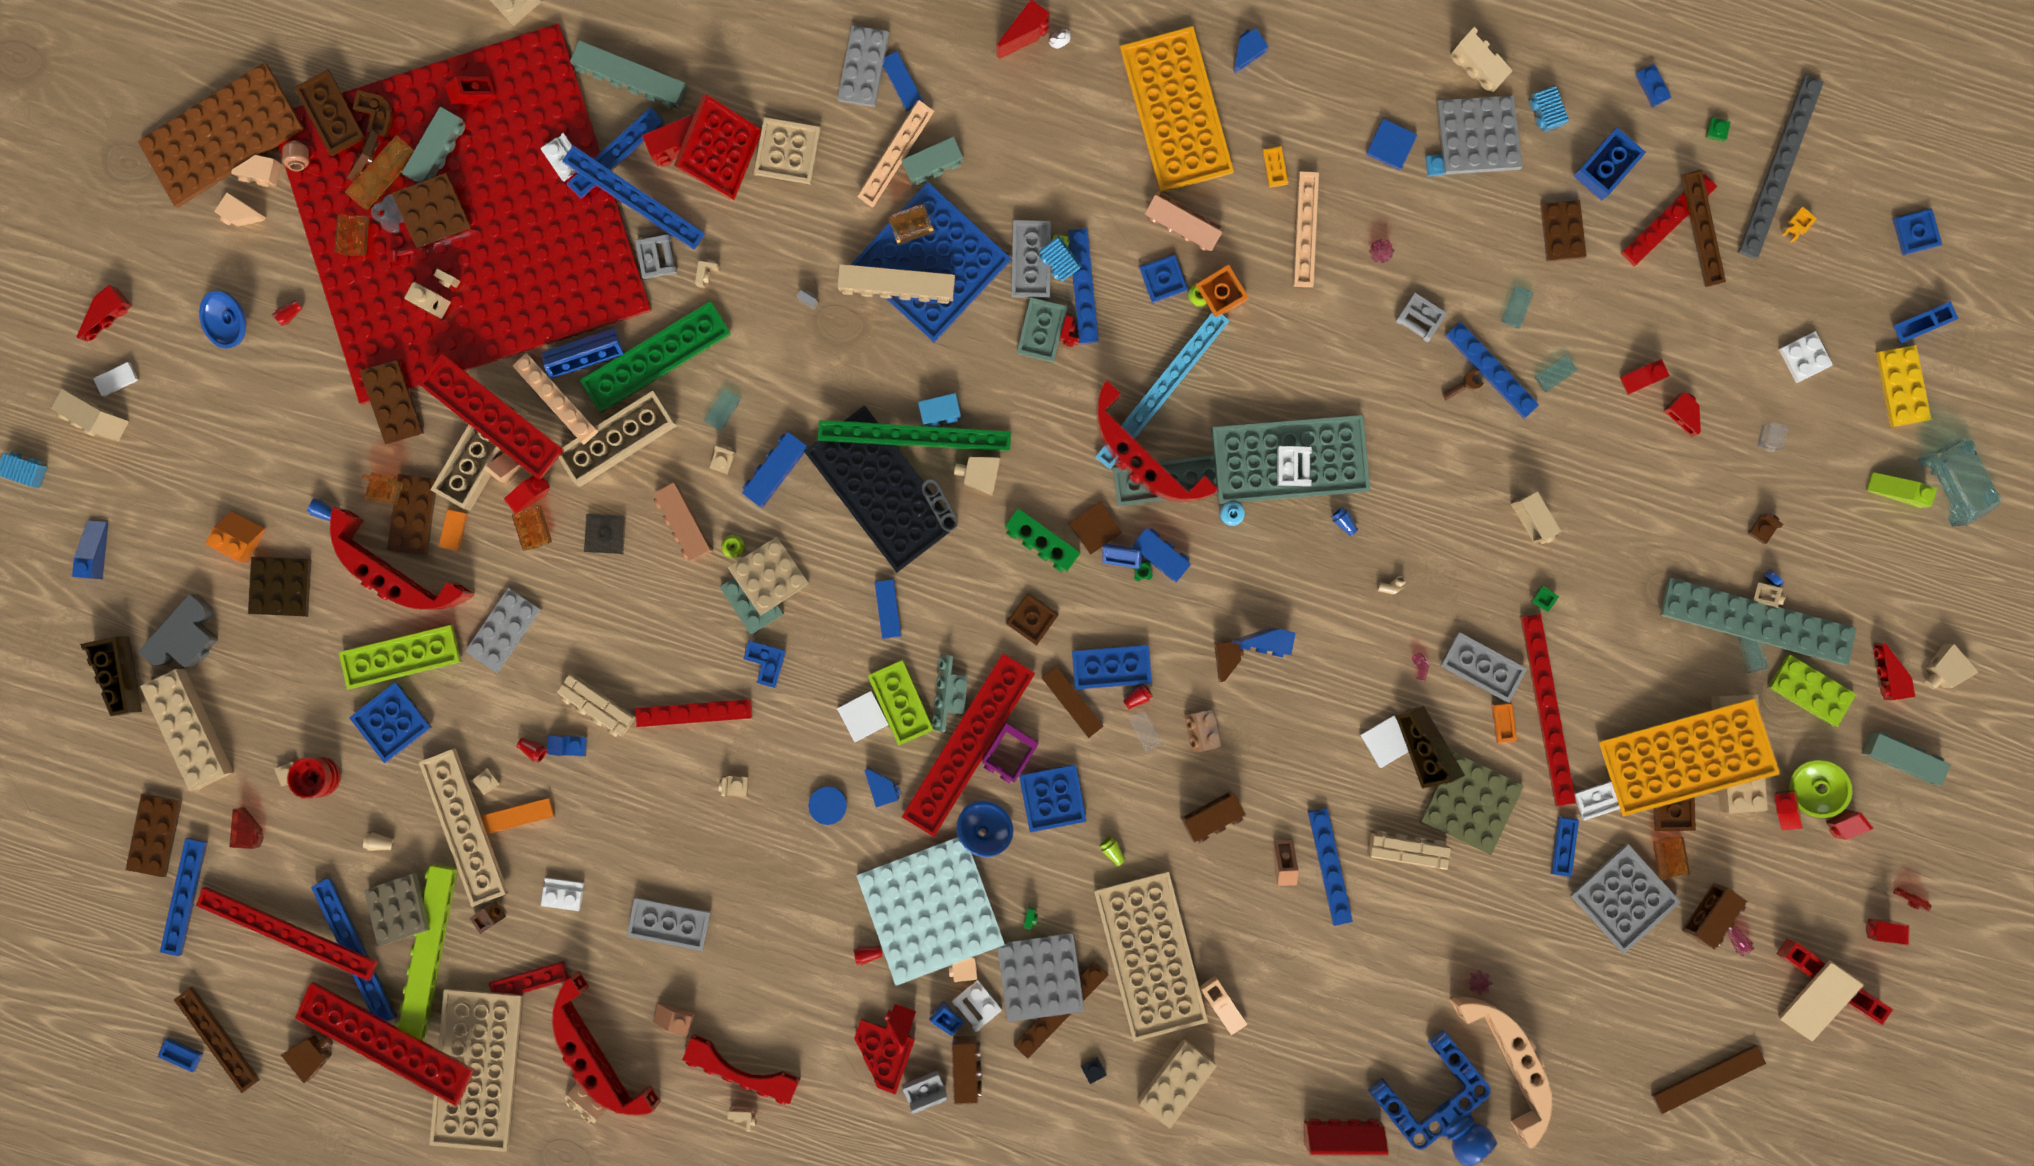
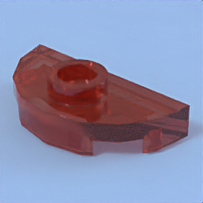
M1895 888L1893 894L1908 901L1907 905L1916 910L1920 908L1929 912L1932 907L1928 901L1915 894H1910L1902 888Z

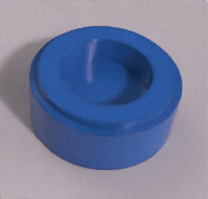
M1770 569L1764 574V577L1773 586L1780 587L1784 583L1780 576Z

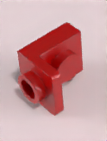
M1066 316L1060 341L1065 346L1074 347V345L1079 344V339L1071 337L1069 334L1073 335L1076 324L1072 323L1073 317Z

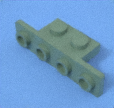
M941 654L938 661L937 694L934 700L935 713L932 719L935 731L945 732L947 713L964 714L968 676L951 674L953 655Z

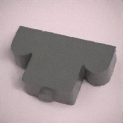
M189 594L142 646L138 653L153 665H167L175 659L183 667L196 666L200 660L205 659L209 655V650L218 641V638L202 624V622L210 620L213 616L212 607L199 595Z

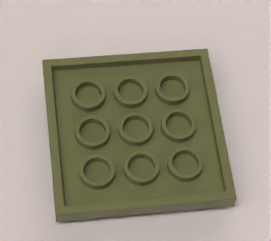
M1452 752L1465 776L1452 783L1437 785L1420 821L1492 855L1524 785L1458 753Z

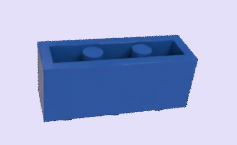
M1146 528L1131 547L1141 549V556L1176 583L1190 567L1191 564L1188 562L1190 559L1182 552L1178 554L1174 551L1175 546L1169 541L1163 542L1158 538L1160 534L1151 528L1149 530Z

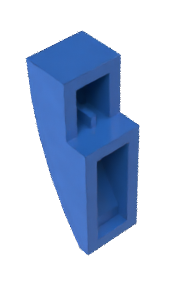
M1950 301L1898 323L1893 327L1900 343H1903L1959 318Z

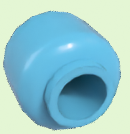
M1231 501L1221 504L1218 514L1225 524L1235 526L1243 521L1245 510L1240 503Z

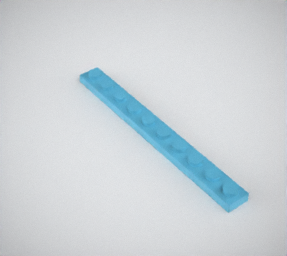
M1213 313L1210 314L1122 423L1121 427L1133 439L1138 436L1229 323L1230 320L1224 315L1215 318ZM1105 446L1095 457L1109 469L1116 462ZM1118 446L1117 450L1120 453H1124L1126 448Z

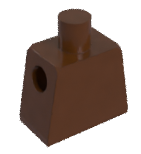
M314 1035L282 1053L281 1057L299 1079L306 1083L318 1073L331 1057L327 1048L333 1044V1041L326 1035L320 1040Z

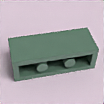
M954 136L901 160L911 185H921L927 181V178L932 176L934 178L944 174L945 170L949 168L951 170L956 169L964 162Z

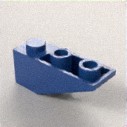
M1267 628L1234 639L1232 643L1240 644L1239 648L1250 650L1251 647L1256 648L1255 652L1263 654L1271 651L1272 656L1283 658L1284 654H1292L1296 633L1282 629Z

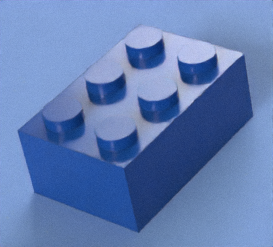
M1617 127L1606 137L1573 177L1602 201L1610 195L1644 156L1646 151Z

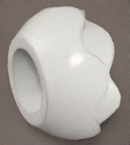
M1062 29L1061 32L1054 33L1052 37L1048 38L1049 44L1056 49L1070 42L1071 33L1067 29Z

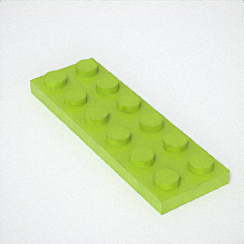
M453 625L338 652L347 690L461 662Z

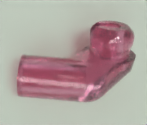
M1416 653L1412 656V661L1418 668L1416 679L1426 681L1430 666L1429 662L1423 654Z

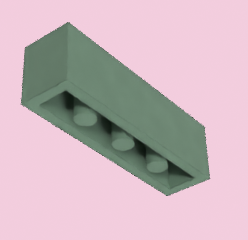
M439 107L402 174L416 183L436 177L438 170L444 166L448 153L454 149L456 139L464 132V125L466 123L458 116Z
M1882 731L1870 733L1862 754L1932 785H1943L1951 766L1944 762L1943 757L1934 754L1930 756L1926 754V750L1919 747H1909L1908 742L1901 739L1893 740L1890 734Z

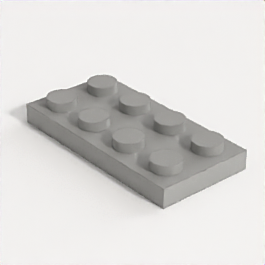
M858 26L851 27L838 94L839 102L876 108L883 63L889 41V31Z
M1013 220V298H1050V265H1045L1040 259L1039 255L1041 253L1039 250L1051 242V221Z
M508 588L465 652L494 672L499 673L542 609L511 588Z
M1457 632L1440 664L1444 669L1507 703L1511 701L1527 668L1460 632Z
M635 897L627 936L703 951L711 912Z

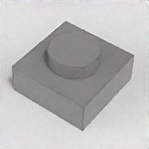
M800 290L797 294L798 300L814 310L819 304L815 299L816 296L808 290L806 292Z

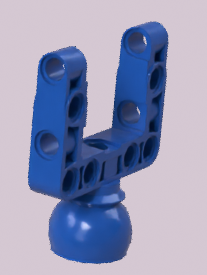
M1442 1029L1428 1043L1464 1087L1419 1123L1383 1078L1370 1087L1368 1091L1415 1149L1423 1150L1440 1136H1445L1447 1140H1452V1151L1458 1162L1463 1166H1474L1487 1157L1497 1146V1141L1492 1131L1482 1124L1474 1123V1118L1471 1117L1472 1110L1490 1096V1087ZM1452 1053H1457L1458 1060L1455 1063L1449 1061V1056ZM1477 1085H1483L1484 1090L1481 1094H1475L1474 1089ZM1468 1097V1104L1463 1107L1460 1106V1099ZM1391 1102L1398 1103L1396 1111H1389L1388 1106ZM1433 1121L1438 1122V1128L1435 1131L1429 1130V1124ZM1416 1134H1423V1141L1415 1143L1414 1136Z

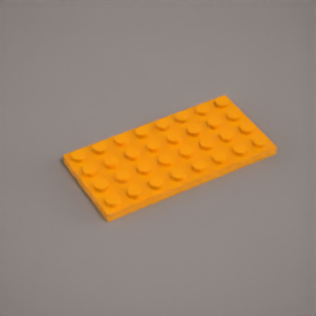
M1191 26L1120 46L1119 49L1159 191L1167 192L1234 173L1194 27Z
M1755 698L1598 742L1622 816L1780 774Z

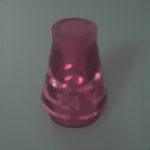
M1737 926L1727 931L1736 953L1744 956L1754 950L1753 942Z

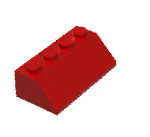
M1311 1118L1309 1121H1304V1146L1310 1155H1389L1385 1126L1378 1119L1371 1118L1367 1119V1121H1360L1359 1119L1351 1118L1348 1121H1340V1119L1331 1118L1329 1121H1321V1119Z

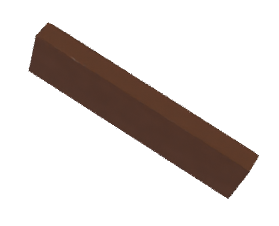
M1057 666L1041 677L1088 738L1104 727Z

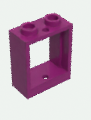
M1006 722L983 759L982 763L985 764L983 768L991 773H994V771L1001 774L1000 778L1007 783L1011 781L1015 783L1039 742ZM1006 732L1030 747L1013 775L989 760Z

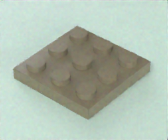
M417 873L364 890L377 947L430 930Z

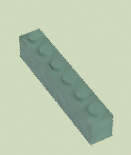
M578 41L570 60L575 67L574 69L582 74L588 72L597 80H608L611 85L617 88L623 86L628 88L627 91L632 94H643L646 99L652 102H656V100L663 102L662 105L670 109L674 107L680 109L688 87L682 81L582 41Z

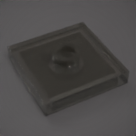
M586 514L584 552L624 554L626 516Z

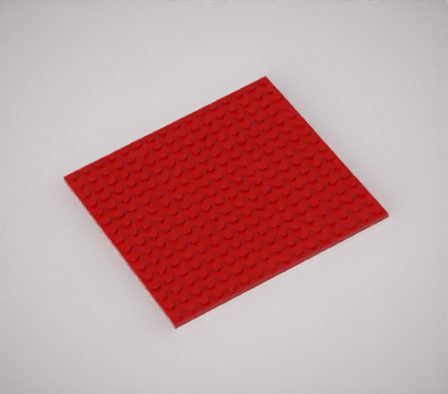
M559 23L342 92L366 138L369 135L367 128L371 114L358 112L353 109L357 90L383 97L390 104L393 111L388 138L383 136L377 137L376 141L379 142V145L373 153L375 155L370 164H365L367 168L362 177L358 175L355 181L348 179L347 176L366 138L332 156L326 149L304 105L293 108L305 129L284 141L278 147L281 157L283 146L290 141H299L307 146L309 150V164L301 171L290 170L287 166H285L359 404L363 405L370 402L360 370L399 360L409 389L420 386L418 382L441 354L447 356L464 371H468L652 311L616 198L595 186L581 199L567 185L576 174L563 181L540 149L564 133L573 146L594 159L601 153L573 64L570 62L571 58ZM456 76L490 77L495 95L471 104H450L445 86ZM439 107H442L461 118L466 124L464 125V132L456 139L454 149L448 153L444 166L438 170L436 176L448 173L472 227L416 248L391 193L418 184L403 175L402 171ZM412 248L414 250L412 254L398 256L397 263H389L386 259V254L389 250L404 251ZM438 269L460 281L458 287L450 285L447 288L438 283L440 279L434 276L436 270ZM413 282L451 302L442 319L404 299ZM438 301L434 303L433 308H436Z

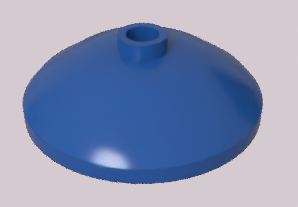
M212 291L206 294L199 308L200 323L205 335L218 347H236L244 339L247 327L246 316L242 306L231 294L225 291Z
M973 802L966 806L958 817L956 824L958 838L961 844L974 855L981 857L999 855L1006 850L1012 841L1013 824L1011 818L1002 807L993 802ZM979 831H982L984 833V836H981L979 834Z

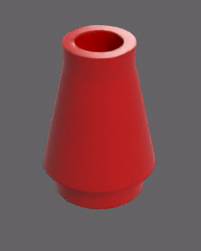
M294 300L275 309L272 315L281 326L288 325L302 310V307Z
M1145 684L1139 685L1123 702L1130 710L1133 707L1149 702L1153 695Z
M521 738L516 745L532 762L542 761L547 752L544 745Z
M881 946L858 947V949L853 950L856 965L861 964L862 966L883 957Z

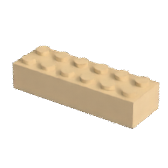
M491 391L522 417H526L528 411ZM468 425L431 490L459 507L471 511L491 477V474L484 469L485 466L504 452Z
M651 391L597 425L595 429L598 433L587 443L582 444L577 438L562 447L564 451L559 456V460L574 484L581 487L675 428L677 424L659 395Z
M186 669L172 670L140 686L189 791L201 789L234 773Z
M1757 694L1711 697V706L1713 710L1755 698L1759 709V700ZM1765 778L1719 790L1720 812L1731 814L1768 811Z

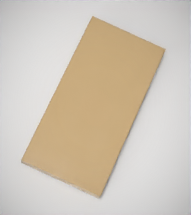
M1829 960L1783 1011L1779 1018L1813 1042L1864 984Z

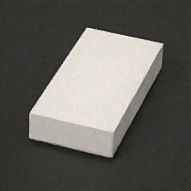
M129 362L93 378L101 396L104 397L139 380L132 364Z

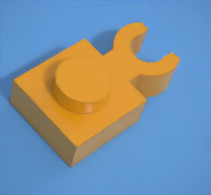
M1804 207L1799 208L1788 221L1791 227L1785 229L1782 232V236L1790 232L1793 235L1790 242L1797 240L1799 233L1805 234L1817 218Z

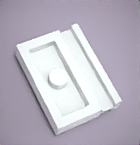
M564 133L540 148L563 181L577 173L562 163V160L572 147Z
M1611 781L1574 793L1582 820H1588L1620 809Z
M549 877L544 879L545 884L541 906L574 911L581 910L585 882Z

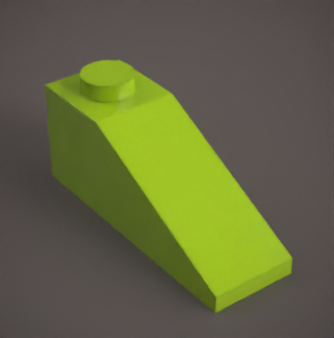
M1872 472L1866 491L1915 507L1925 508L1933 505L1937 488L1912 480Z

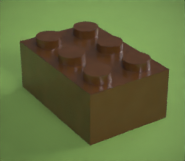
M1230 791L1180 819L1193 842L1198 841V843H1202L1209 839L1208 835L1214 832L1218 834L1226 830L1225 826L1230 823L1233 825L1243 821L1242 817L1246 816L1236 795Z
M1713 883L1682 931L1700 944L1715 950L1723 943V937L1727 931L1734 927V921L1738 915L1744 912L1748 901L1731 889Z
M953 1036L954 1104L978 1103V1097H982V1080H978V1077H981V1061H977V1058L980 1057L981 1047L980 1041L976 1040V1036Z

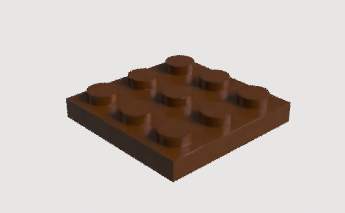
M448 173L391 193L416 248L472 227Z

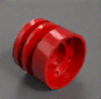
M326 757L302 758L295 761L287 774V784L290 791L302 799L326 797L338 788L341 781V772L338 765Z

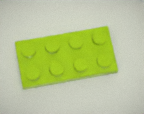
M1791 655L1785 657L1768 687L1833 727L1839 726L1857 695Z
M903 660L867 675L898 746L934 730Z

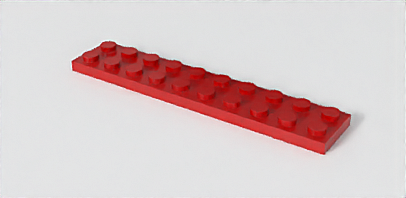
M1004 653L1001 655L908 805L902 818L935 837L1034 677L1035 673Z
M316 982L309 984L295 1016V1019L453 1106L460 1104L475 1070Z

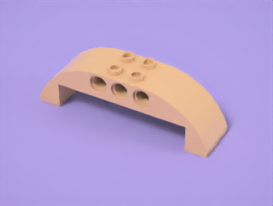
M1471 997L1451 998L1450 1001L1458 1017L1467 1024L1485 1017L1531 1109L1530 1112L1512 1120L1511 1123L1519 1139L1530 1149L1535 1147L1546 1131L1551 1117L1552 1094L1548 1079L1543 1070L1545 1065L1542 1059L1536 1056L1534 1052L1536 1047L1533 1041L1527 1038L1515 1021L1492 1004Z

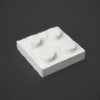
M1816 331L1779 349L1796 383L1833 366Z

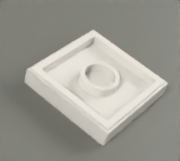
M872 691L837 708L854 742L889 725Z
M1395 716L1389 717L1360 734L1379 768L1408 753Z

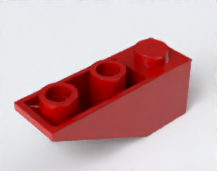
M108 285L93 297L76 337L86 342L94 340L99 332L109 328L115 319L124 316L128 309L132 307L118 288Z
M1874 643L1873 653L1878 664L1877 675L1881 681L1880 693L1884 700L1894 701L1916 697L1913 679L1886 643Z

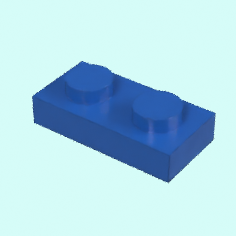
M1655 64L1635 74L1652 108L1672 98Z

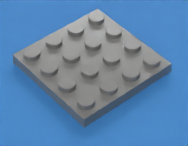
M1514 95L1437 101L1445 175L1521 170L1523 166Z
M1625 844L1570 894L1572 899L1623 954L1680 903V900L1629 844Z
M1074 933L1004 942L1005 945L997 948L1008 1022L1085 1011Z

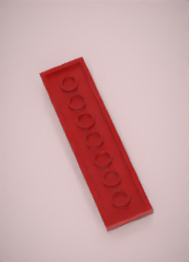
M444 354L438 357L418 382L422 388L538 480L543 478L564 451L562 447Z

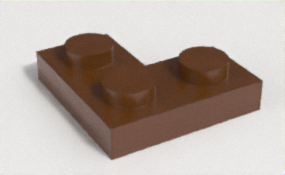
M371 130L363 143L358 157L351 166L347 176L348 179L355 181L358 175L362 177L367 168L365 164L371 163L375 155L373 153L379 145V142L376 141L379 133Z

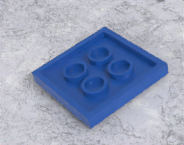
M394 682L349 717L383 763L390 761L432 728L398 682Z
M1076 764L1019 775L1030 833L1087 822Z

